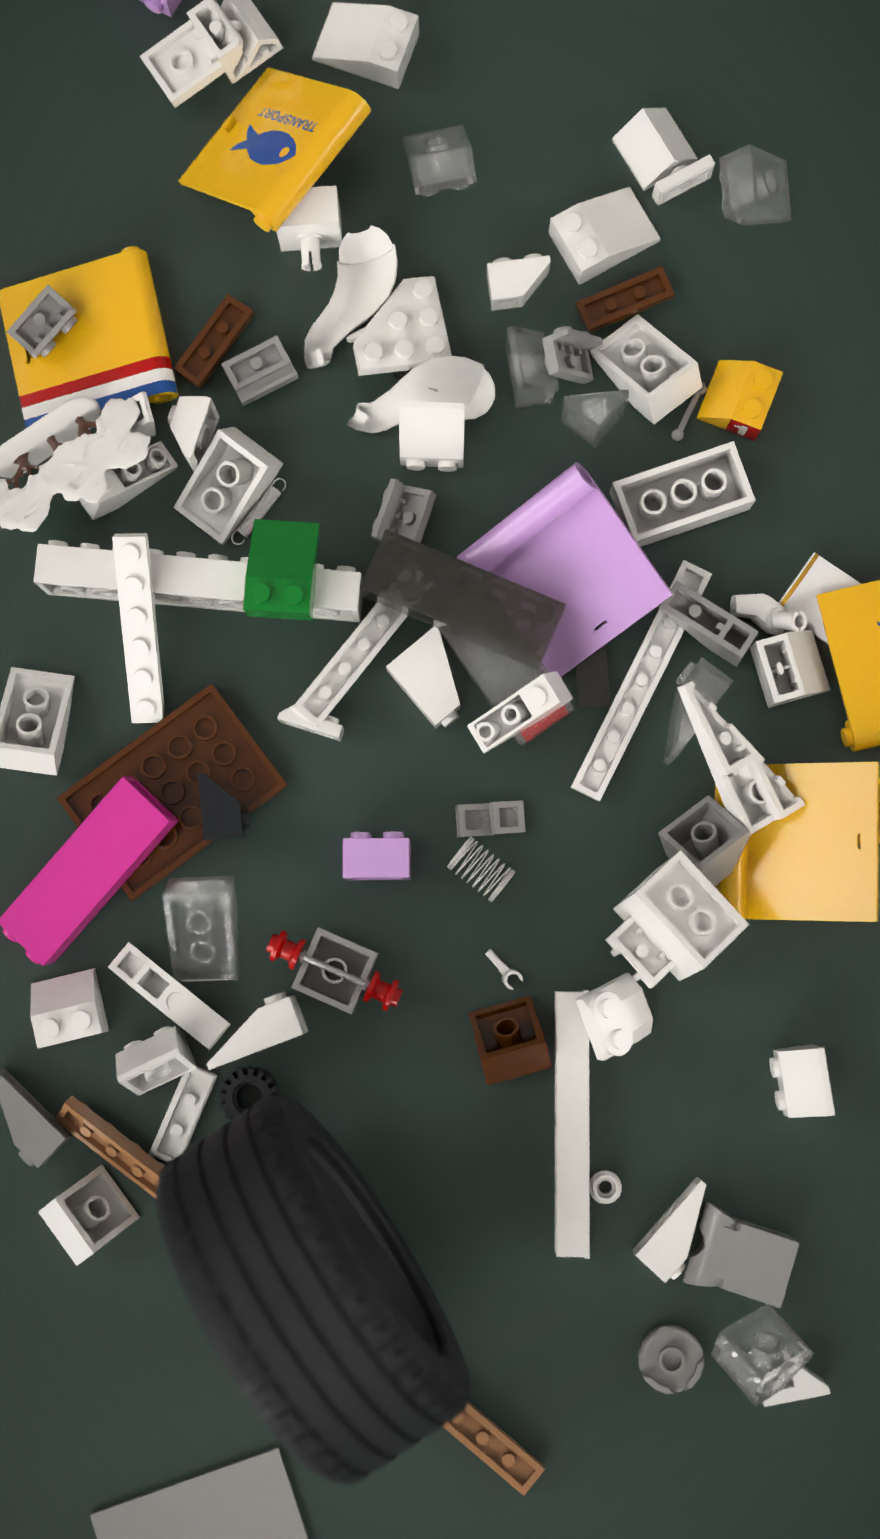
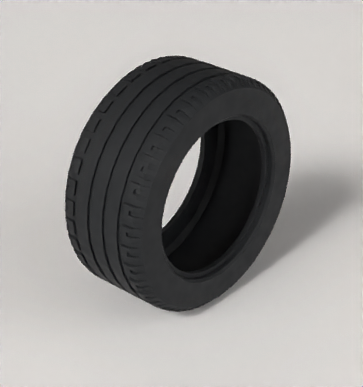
M279 1095L265 1097L256 1103L254 1107H249L234 1117L230 1123H225L206 1138L201 1139L184 1150L182 1154L170 1160L162 1168L155 1195L156 1212L169 1257L184 1292L206 1335L242 1393L278 1440L310 1471L323 1479L344 1485L360 1482L372 1474V1472L379 1470L394 1460L397 1455L403 1454L418 1444L422 1438H427L445 1426L446 1422L453 1420L466 1409L471 1389L467 1365L454 1332L430 1284L401 1234L365 1179L331 1134L302 1104L292 1098Z

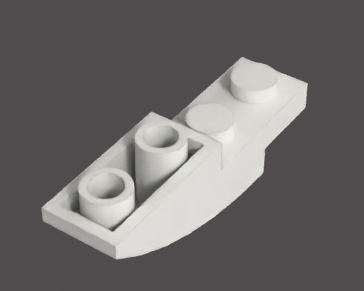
M129 942L108 966L110 970L209 1050H211L231 1025Z

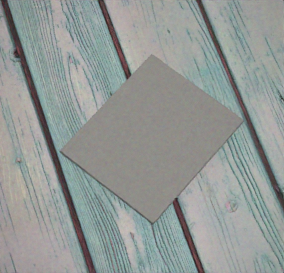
M279 1447L90 1514L97 1539H309Z

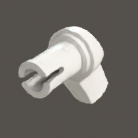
M764 593L741 594L731 597V614L735 617L750 619L768 634L780 635L785 630L799 632L806 628L807 617L804 612L786 611L781 604Z

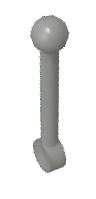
M702 382V388L693 395L678 428L672 432L673 440L680 441L683 439V430L700 395L705 394L707 391V386L704 382Z

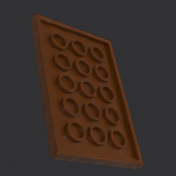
M212 683L57 797L59 803L76 826L79 827L122 777L133 776L179 819L176 825L121 886L131 901H135L214 842L204 840L198 774H205L242 803L244 810H249L250 814L288 787L279 772Z

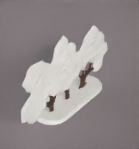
M81 396L70 399L0 446V477L12 479H0L1 528L10 530L18 528L21 531L35 532L47 517L52 496L57 493H62L66 501H77L80 498H84L85 502L98 504L108 487L105 476L107 469L121 468L126 470L144 460L149 451L147 447L150 444L151 438L138 431L131 432V428L141 412L134 398L131 397L127 400L111 398L105 404L101 415L100 406L93 398ZM92 427H95L97 429V432L95 434H92L90 432V429ZM50 456H52L51 459H50L49 461H47L46 463H44V464H42V465H38V464H40L41 462H43L44 460H46L47 458H49ZM31 469L39 470L37 474L32 475ZM24 473H27L28 481L26 486L18 488L19 477L22 478ZM13 481L14 487L10 490L8 485Z

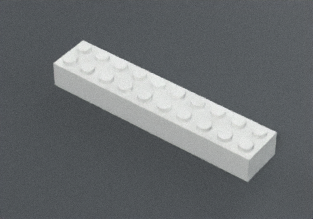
M49 540L48 545L38 544L33 582L48 595L119 601L113 547L112 550L100 549L99 545L92 543H81L80 547H70L67 542ZM149 549L155 604L244 612L243 600L248 557H242L240 561H228L227 556L210 554L208 559L196 558V554L191 552L179 551L176 552V556L164 555L162 550ZM317 563L313 618L361 622L364 582L361 572H356V568L351 566H337V570L324 569V565Z

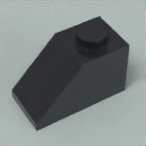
M198 774L204 840L215 841L247 837L246 829H251L249 810H244L242 803L205 774Z

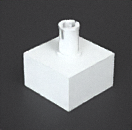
M336 185L312 187L277 231L281 252L301 250V268L305 271H311V258L314 271L322 268L320 249L336 248L341 245V211Z

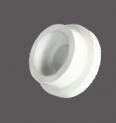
M598 1171L589 1181L592 1198L601 1204L613 1203L621 1194V1181L611 1171ZM602 1181L611 1183V1189L608 1192L604 1193L599 1190V1184Z

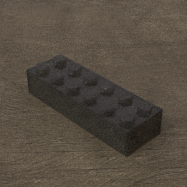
M387 529L383 533L359 587L363 597L537 670L541 668L566 607L565 603Z

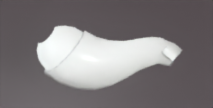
M449 355L431 358L413 368L388 392L372 403H358L356 412L347 425L355 430L373 434L399 425V401L465 403V420L476 419L484 415L492 406L495 399V384L490 374L484 369V365L466 357Z

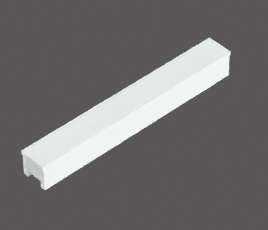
M589 990L555 991L556 1257H584L585 1259H590L589 1036L575 1001L578 997L588 993Z

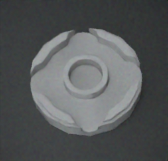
M674 1324L661 1325L649 1331L641 1341L637 1353L638 1367L645 1381L655 1390L665 1394H676V1392L692 1388L700 1379L704 1368L703 1350L697 1338L686 1328Z

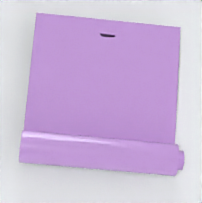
M575 462L457 556L458 564L456 567L465 579L480 580L542 672L545 674L557 671L560 677L674 595L591 475L578 462Z

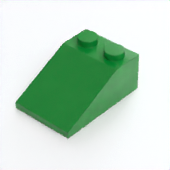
M254 519L243 600V610L248 617L313 621L320 523Z

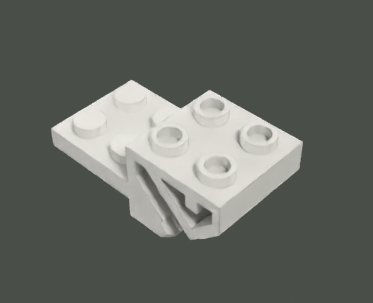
M203 0L187 12L190 18L188 22L140 55V58L174 108H176L223 73L234 84L283 49V47L251 0H223L221 7L215 0Z

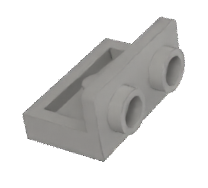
M47 284L6 332L25 348L33 358L36 359L40 354L45 358L57 345L53 341L55 336L60 331L66 334L78 321L74 317L77 310Z
M562 326L556 328L553 331L554 334L542 338L545 353L544 364L549 376L580 384L594 381L588 350L602 345L601 337L591 335L587 331L574 330L571 326Z
M391 478L388 487L383 493V502L379 514L373 522L371 537L386 548L417 554L437 495L431 490L406 486L398 479Z

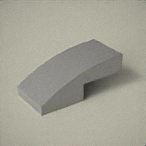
M523 800L455 806L457 838L526 832Z

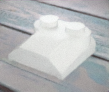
M624 973L575 999L597 1060L605 1061L612 1056H622L630 1050L633 1044L651 1033L652 1014L641 986L630 973Z

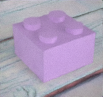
M351 832L350 838H343V878L347 881L411 880L410 839L404 838L403 832H383V838H372L370 832Z

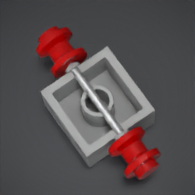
M317 927L307 951L304 950L307 940L303 938L295 943L288 939L287 931L284 930L279 935L275 933L272 935L266 952L271 953L269 960L275 962L279 957L289 962V969L293 971L298 962L302 963L291 988L349 1014L354 1013L363 990L366 991L363 998L364 1002L368 1003L374 998L382 1002V1010L387 1011L389 1006L396 1008L403 989L398 988L400 981L395 979L390 984L381 980V974L378 971H375L371 981L369 978L380 953L320 927Z

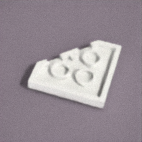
M434 276L403 279L356 338L353 350L359 376L412 370L431 358L452 356Z

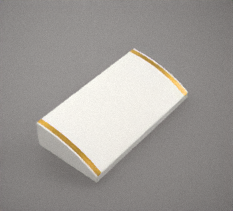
M814 552L778 603L786 611L804 612L807 617L805 630L812 629L813 635L828 645L816 595L860 585L861 583Z

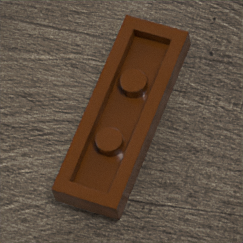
M661 266L576 302L575 307L586 331L591 333L673 299L675 293Z
M227 294L174 366L175 373L201 389L255 315L254 311L230 294Z

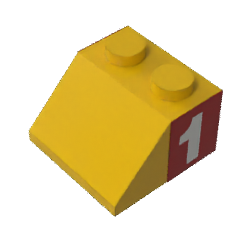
M719 360L696 419L755 441L762 429L783 371L756 361Z

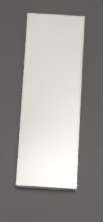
M197 1066V1069L182 1075L149 1155L168 1163L188 1148L218 1078L217 1074Z

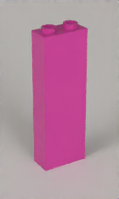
M133 776L122 777L0 917V925L4 928L2 930L4 935L11 941L18 942L26 949L25 954L32 962L42 966L55 963L176 825L179 819Z

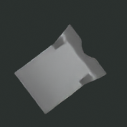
M706 1201L699 1224L702 1242L690 1255L683 1282L697 1286L720 1287L781 1308L800 1244L794 1236L734 1218Z

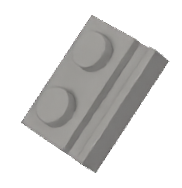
M277 335L221 363L243 407L299 378Z

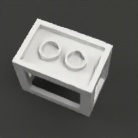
M680 850L657 867L613 908L624 922L605 940L613 948L610 953L614 957L621 953L637 970L632 976L635 981L641 979L649 988H652L669 971L678 981H681L704 969L749 924Z

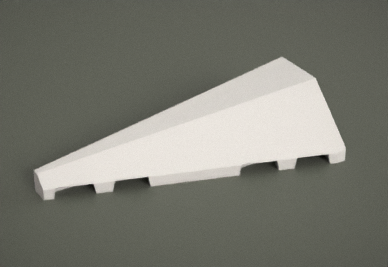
M693 681L677 687L726 811L753 834L774 820L783 819L805 805L800 797H795L784 785L786 781L781 776H776L763 762L765 759L732 723H727L717 713V707L712 702H707L694 688L696 684Z

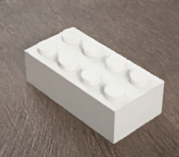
M734 441L615 481L610 489V495L617 514L640 547L750 510L756 501Z

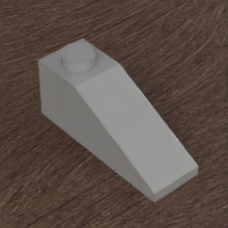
M676 580L670 589L674 595L661 603L659 609L707 649L737 667L759 631Z
M5 1068L0 1069V1103L14 1145L20 1150L18 1155L29 1166L35 1165L39 1168L45 1165L73 1135L57 1123L55 1118Z

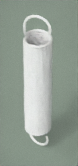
M277 478L273 481L269 489L249 512L248 516L233 532L231 540L234 544L241 545L245 541L244 539L241 543L233 541V535L236 531H239L248 538L247 536L253 530L254 519H262L273 506L272 504L281 495V492L272 485L275 481L282 480L285 483V487L282 489L284 491L286 488L284 479Z

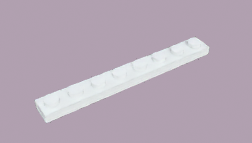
M683 560L670 589L677 580L702 596L712 573ZM660 609L570 787L600 802L684 632L680 625Z

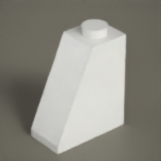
M434 626L389 663L386 669L437 729L441 724L445 728L448 727L460 716L457 713L460 709V701L440 631Z

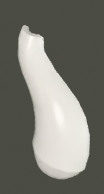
M370 225L369 229L360 233L352 234L348 232L342 239L339 248V261L337 262L338 277L335 290L329 304L312 325L305 338L304 359L307 368H318L330 363L333 349L350 332L377 313L390 297L397 276V252L395 244L391 243L388 235L380 228Z

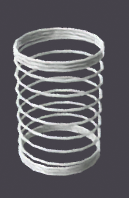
M471 836L460 848V850L456 853V855L452 858V860L447 865V868L452 870L454 866L461 860V858L474 845L471 852L468 854L464 862L456 871L455 874H458L459 871L480 849L474 860L471 862L469 867L462 875L461 879L464 878V876L485 854V856L483 857L479 865L476 867L474 872L471 874L466 883H468L490 859L484 870L481 872L479 877L472 885V888L493 867V869L491 870V872L486 877V879L477 891L479 892L498 872L494 880L491 882V884L483 894V896H485L503 877L499 885L496 887V889L488 899L489 901L493 902V900L501 892V890L512 878V876L516 873V871H514L513 869L511 870V867H509L493 884L495 879L498 877V875L504 868L505 863H503L488 879L490 874L493 872V870L499 863L500 858H498L483 874L485 869L492 861L494 854H492L478 869V867L488 854L489 850H486L473 864V862L483 849V845L480 846L468 859V857L470 856V854L472 853V851L478 843V841L473 843L474 838Z

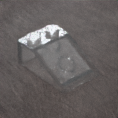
M701 658L697 664L690 661L675 682L681 686L693 681L696 684L694 688L704 699L716 705L734 680L704 658ZM678 689L674 694L663 763L666 765L671 764L695 734Z
M234 876L169 878L162 895L173 978L178 982L238 980L237 903Z

